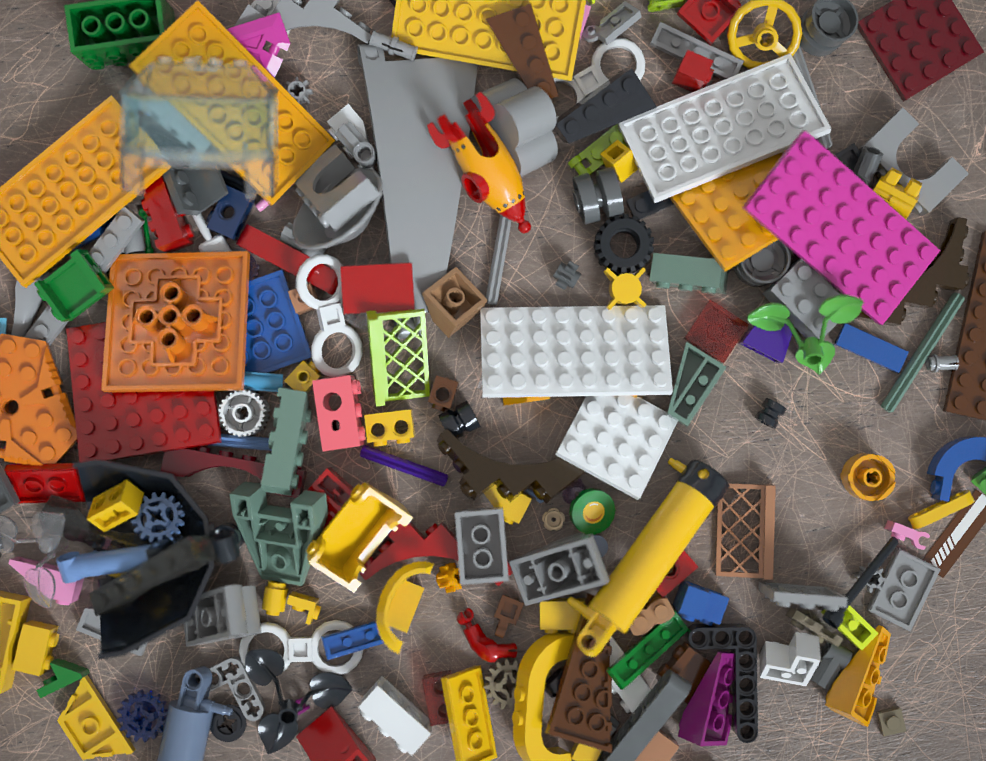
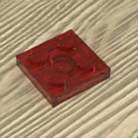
M710 299L684 339L723 364L749 324Z

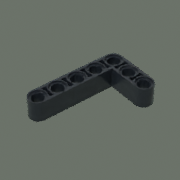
M742 623L713 624L712 626L706 624L690 625L688 627L689 630L685 633V637L692 647L696 649H731V653L735 654L734 681L732 682V727L740 741L752 743L758 736L756 633L749 626ZM701 631L703 634L701 640L697 642L692 641L693 633ZM719 631H725L726 634L722 641L715 640V636ZM742 631H748L749 633L745 641H739V634ZM744 654H748V662L746 664H739V658ZM743 678H749L748 686L741 688L739 686L740 681ZM743 702H750L747 710L740 711V705ZM743 726H750L748 733L740 734V729Z

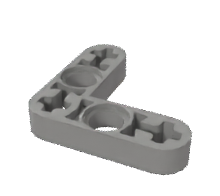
M229 657L209 668L211 672L217 673L219 677L217 684H211L210 692L228 683L246 719L256 721L263 716L266 709L265 703L255 683L248 676L240 657ZM230 662L233 665L238 664L237 673L232 670L224 675L223 671L231 665ZM196 674L195 679L199 683V675ZM239 683H247L250 686V692L248 694H241L238 691ZM254 695V698L251 700L253 706H259L260 708L257 711V715L255 712H249L251 708L250 701L248 700L246 703L243 701Z

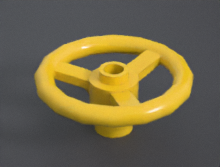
M750 0L736 11L730 21L727 32L729 50L734 57L743 60L742 65L748 69L767 62L751 60L742 53L739 47L755 43L760 50L767 51L772 49L779 56L778 58L790 53L793 57L800 45L802 26L801 19L793 6L784 0ZM768 6L764 22L757 25L752 34L736 37L738 25L747 13L754 8ZM777 9L786 13L792 23L793 35L787 49L778 41V34L773 26ZM769 33L766 38L761 37L762 34Z

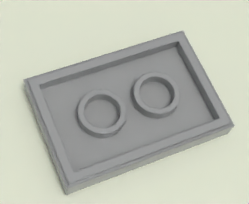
M896 547L882 576L887 580L882 581L880 585L882 590L876 588L866 610L911 631L941 569Z

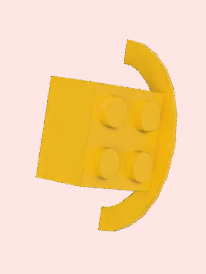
M420 561L405 565L397 570L388 580L380 595L376 616L378 632L388 648L398 654L403 642L398 640L391 628L407 634L424 590L423 587L406 580L408 577L416 574L425 573L430 575L434 563Z

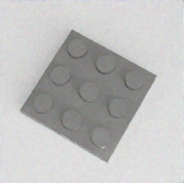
M759 581L758 591L778 606L790 607V603L799 604V607L814 609V605L824 606L823 609L838 611L839 607H847V597L828 587Z

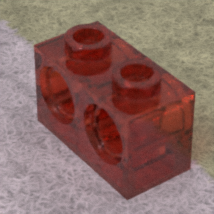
M451 670L423 675L422 681L431 726L449 723L447 713H442L439 710V706L445 704L444 693L436 689L435 683L441 681V678L451 675Z

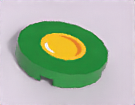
M589 488L581 491L578 494L579 496L573 499L570 505L569 515L571 522L579 531L585 534L595 535L603 532L614 520L616 511L614 501L610 495L601 489Z

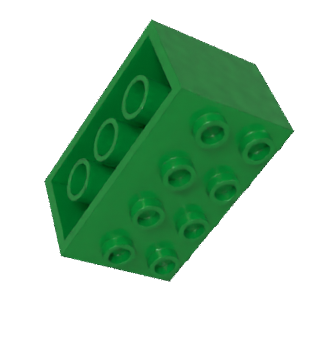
M96 0L64 5L70 52L92 70H101L107 65L117 67L128 65V62H133L175 22L174 10L166 0Z

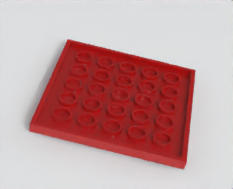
M176 314L172 319H170L169 323L173 322L176 319ZM198 314L197 317L192 320V322H196L199 319L200 315ZM153 315L150 319L147 320L146 323H149L153 319ZM106 322L66 328L79 462L101 459L114 461L222 443L216 391L103 392L101 387ZM175 337L172 341L168 342V346L174 343Z

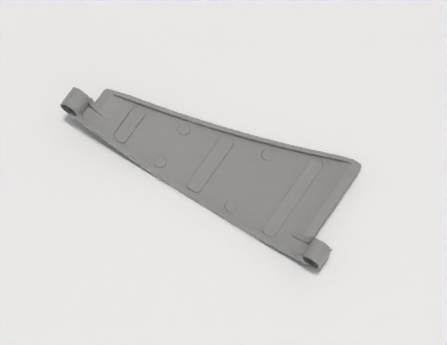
M358 44V62L364 74L378 171L383 181L382 201L390 263L412 262L415 309H424L426 313L429 310L422 293L447 273L463 171L455 158L451 146L447 148L438 147L434 143L427 125L433 121L437 129L443 133L437 118L445 114L451 124L455 121L469 139L470 126L465 118L468 111L463 102L474 96L478 64L444 58L385 61L383 49L369 44ZM420 316L410 317L405 324L414 330L420 323ZM401 327L395 336L399 340L406 339L410 332Z

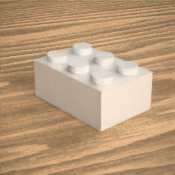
M383 676L363 696L358 707L361 709V715L368 721L373 720L378 725V730L384 736L389 737L390 735L402 752H408L413 755L431 735L433 721Z

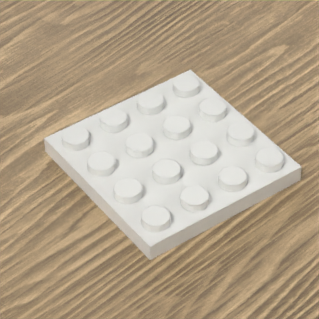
M631 395L586 396L555 455L639 500L678 421L670 417L664 410L638 396L636 398Z

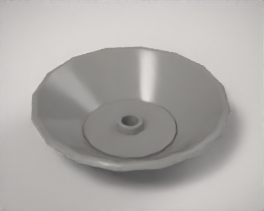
M364 167L355 168L334 186L333 189L342 184L359 169L380 193V196L337 232L330 225L326 228L304 202L293 222L292 236L297 245L308 250L322 249L348 242L360 235L368 226L382 195L383 181L375 170Z

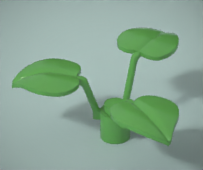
M835 295L823 301L819 307L820 314L825 316L822 322L820 338L809 337L804 342L801 341L791 321L787 319L790 315L789 309L782 304L768 303L762 305L748 314L747 320L754 326L767 331L780 330L784 324H787L799 346L795 353L796 360L820 375L835 355L834 345L824 341L827 322L829 320L838 324L851 322L860 314L864 301L852 295Z

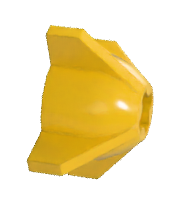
M606 268L603 272L611 282L609 284V293L612 298L606 308L610 310L616 303L623 305L635 303L639 307L644 308L647 304L639 298L642 290L639 277L646 270L641 268L634 275L624 273L616 276L609 268Z

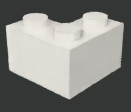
M795 632L789 645L765 641L759 653L760 678L807 686L821 661L819 636Z

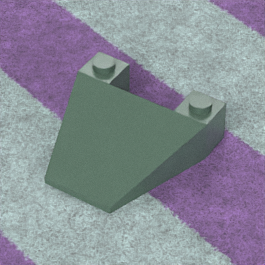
M243 482L229 494L232 514L261 579L302 586L311 565L307 560V547L321 535L328 517L326 493L305 490L291 502V508L268 505L266 492H263L260 483Z

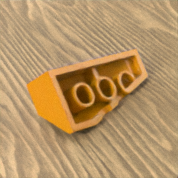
M878 625L875 629L878 632L877 636L863 650H858L826 694L825 706L833 712L865 727L869 726L876 707L877 697L873 696L876 684H881L882 676H880L879 667L886 660L891 633L881 625Z

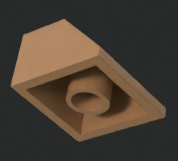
M457 267L422 293L432 321L448 338L479 314L480 309L488 301Z

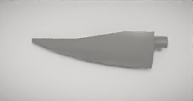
M46 271L27 288L23 287L17 280L15 286L14 323L11 335L19 337L26 335L43 300L38 295V289L34 283L38 280L46 279L51 275L50 272Z

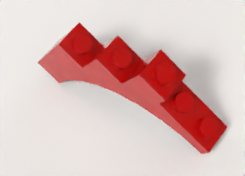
M411 521L406 527L398 524L396 525L398 527L397 531L392 530L388 534L394 542L391 544L388 540L378 550L381 554L375 559L371 556L364 564L366 570L364 573L360 572V575L367 580L379 570L395 562L413 557L437 556L459 561L457 537L443 522L439 525L434 523L425 531L426 537ZM507 559L509 577L513 573V571L511 569L509 560ZM494 582V583L499 586V585H501L503 582Z

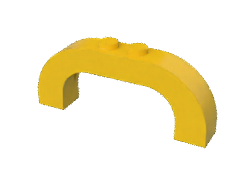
M558 631L555 634L542 636L529 647L520 662L516 688L514 690L515 706L512 721L514 744L523 761H571L572 753L560 747L545 748L541 737L545 680L549 670L557 662L567 660L575 635L568 633V631Z

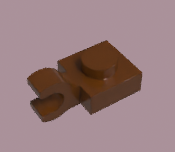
M502 594L494 617L500 619L494 635L504 638L509 623L516 625L524 602Z

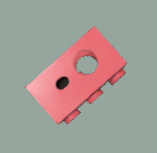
M352 375L313 380L322 452L365 445V429L362 426L361 419L362 408L358 399V394H361L360 380H357ZM335 393L342 400L340 408L336 411L331 409L329 405V399Z

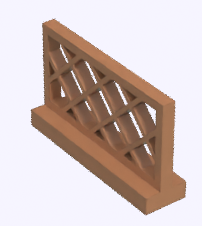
M729 483V488H733L739 496L731 504H728L723 497L718 503L716 576L773 580L776 486L773 484ZM738 489L746 490L743 493H741ZM750 489H760V500L752 505L744 495ZM741 497L751 507L742 516L732 508ZM724 502L727 507L722 511V503ZM759 504H760V512L755 508V507L758 506ZM728 509L739 518L730 527L722 521V515ZM752 510L760 516V522L753 529L743 519ZM740 521L750 530L741 540L731 530ZM722 525L727 529V530H726L725 532H723V533H722ZM758 527H760L759 535L755 532ZM728 532L738 541L730 550H727L721 544L722 538ZM753 533L759 539V546L751 552L743 541ZM741 544L749 555L739 563L731 552ZM721 548L726 552L722 557ZM758 550L759 559L754 555ZM729 555L737 566L731 571H721V561ZM750 557H753L759 563L758 573L748 572L742 565ZM740 567L744 572H737L736 570Z

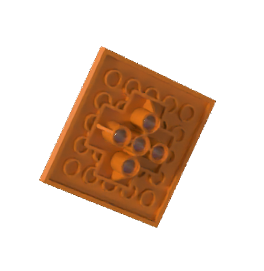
M248 251L120 254L110 267L109 281L114 286V289L108 293L101 390L103 392L244 390L250 253ZM178 292L176 298L171 299ZM176 314V319L173 322L169 323L170 319H172ZM200 314L199 319L196 322H192ZM153 315V319L149 323H146L147 320L150 319ZM175 337L174 343L168 346V342L172 341Z

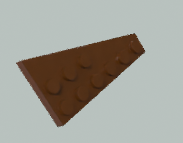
M587 593L584 603L587 607L595 595ZM581 614L545 733L612 753V744H610V731H612V722L610 721L612 678L606 671L610 667L612 646H610L609 639L601 652L594 657H588L580 650L577 638L589 621ZM587 639L584 643V648H592L595 645V639Z

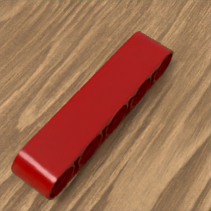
M246 224L236 242V245L294 276H297L299 267L304 261L310 258ZM318 264L308 273L306 279L308 283L333 296L338 287V277L332 268L324 264Z

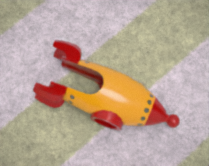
M479 92L476 96L482 107L481 112L471 98L463 102L468 111L465 118L481 148L482 156L476 151L457 122L455 121L451 124L445 114L437 118L443 133L437 129L433 121L427 125L429 133L438 147L447 148L451 146L455 158L464 173L461 181L468 196L477 203H486L498 214L517 222L518 230L521 233H528L531 230V223L524 219L526 203L521 175L507 147L488 123L495 116L493 105L482 92Z

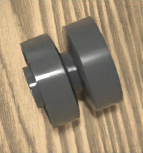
M817 0L800 17L802 26L800 46L804 51L813 56L823 57L833 53L855 33L858 27V14L854 5L849 0Z
M613 167L597 170L595 185L589 173L572 178L574 189L572 193L577 212L580 213L584 225L600 221V207L603 208L608 219L624 214L621 189Z
M778 239L734 266L735 274L743 283L749 286L761 287L780 279L786 273L790 265V252L788 247Z

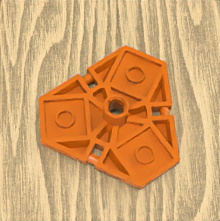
M0 334V441H7L6 448H0V458H3L6 462L32 466L58 463L77 441L75 415L67 393H62L60 385L63 382L47 341ZM51 389L53 396L46 398L44 391ZM12 401L18 403V410L14 414H11L8 409Z

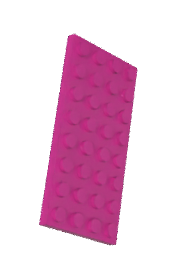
M806 130L799 133L742 207L843 295H852L862 299L864 304L861 310L879 325L885 323L940 252L933 243Z

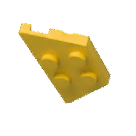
M86 675L80 680L75 693L70 697L65 710L57 720L82 760L94 759L99 756L111 757L116 754L126 753L127 755L133 753L136 750L89 676Z

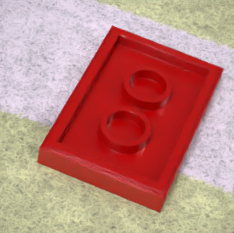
M412 262L340 266L344 314L366 313V311L375 310L376 312L415 310Z
M73 463L43 464L44 466L11 464L5 466L4 471L20 500L19 503L86 502L77 468H73Z

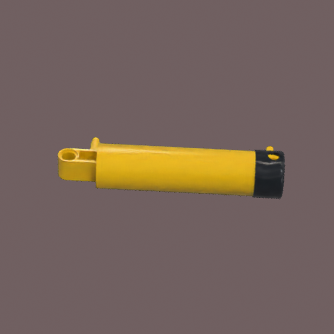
M670 458L668 464L680 472L681 475L609 576L610 581L601 587L588 607L573 597L568 599V604L589 620L577 638L578 647L586 656H597L616 630L624 634L712 509H715L729 489L728 481L711 466L698 460H691L686 466L680 461ZM587 639H595V645L592 648H584V643Z

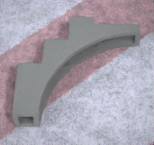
M280 0L271 13L272 15L280 12L286 31L299 27L320 26L352 34L367 44L370 42V31L372 29L361 21L358 25L350 20L352 15L342 7L339 10L335 9L340 0H309L304 8L301 7L303 2L300 0ZM248 4L234 26L266 17L268 11L258 4L254 7Z

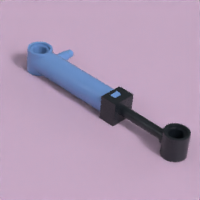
M224 531L213 535L210 538L211 544L174 549L170 538L155 540L151 545L99 552L93 550L90 553L84 554L73 551L59 556L56 562L63 583H73L85 577L151 569L152 573L168 571L177 561V558L213 554L217 563H228L238 559L240 552L235 533L233 531Z

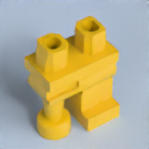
M891 167L885 176L880 177L873 191L904 219H907L920 195L918 194L922 183L911 178L906 187L897 184L903 173Z

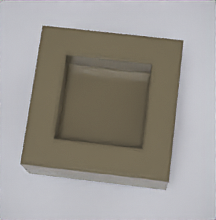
M900 707L876 711L881 735L889 736L906 732Z

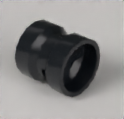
M766 398L763 402L765 409L759 411L755 419L772 429H776L779 424V417L777 416L784 415L787 409L776 401Z

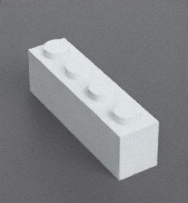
M613 636L610 638V646H612L610 666L625 654ZM641 675L625 689H619L612 679V693H618L622 698L620 704L627 714L629 712L633 713L651 691Z

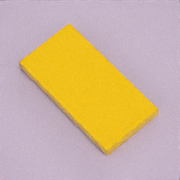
M475 665L441 678L456 761H491L497 758L481 665Z

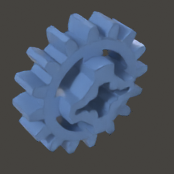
M155 492L152 493L151 499H148L146 496L143 497L145 502L141 504L139 514L135 516L136 519L131 521L133 526H138L134 529L137 535L141 534L140 538L143 541L149 538L151 544L156 539L163 540L166 537L173 540V533H181L177 528L178 525L183 526L185 524L180 519L185 516L184 511L179 510L182 507L180 502L175 503L176 499L174 496H170L167 499L165 492H162L160 497ZM171 510H173L174 514L173 522L170 521L169 517L172 513ZM151 514L158 517L162 516L165 522L154 520ZM145 515L147 521L143 525V516Z

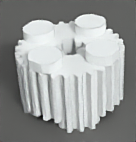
M244 389L236 390L234 393H230V396H226L225 400H222L223 404L219 405L221 409H218V411L220 412L219 416L222 417L220 421L224 422L222 425L226 426L225 429L229 430L228 433L238 436H250L264 429L263 426L267 425L266 421H269L267 417L270 416L268 414L270 406L268 401L263 399L264 396H260V393H256V391ZM247 408L249 412L248 417L243 419V414L240 413L241 409Z

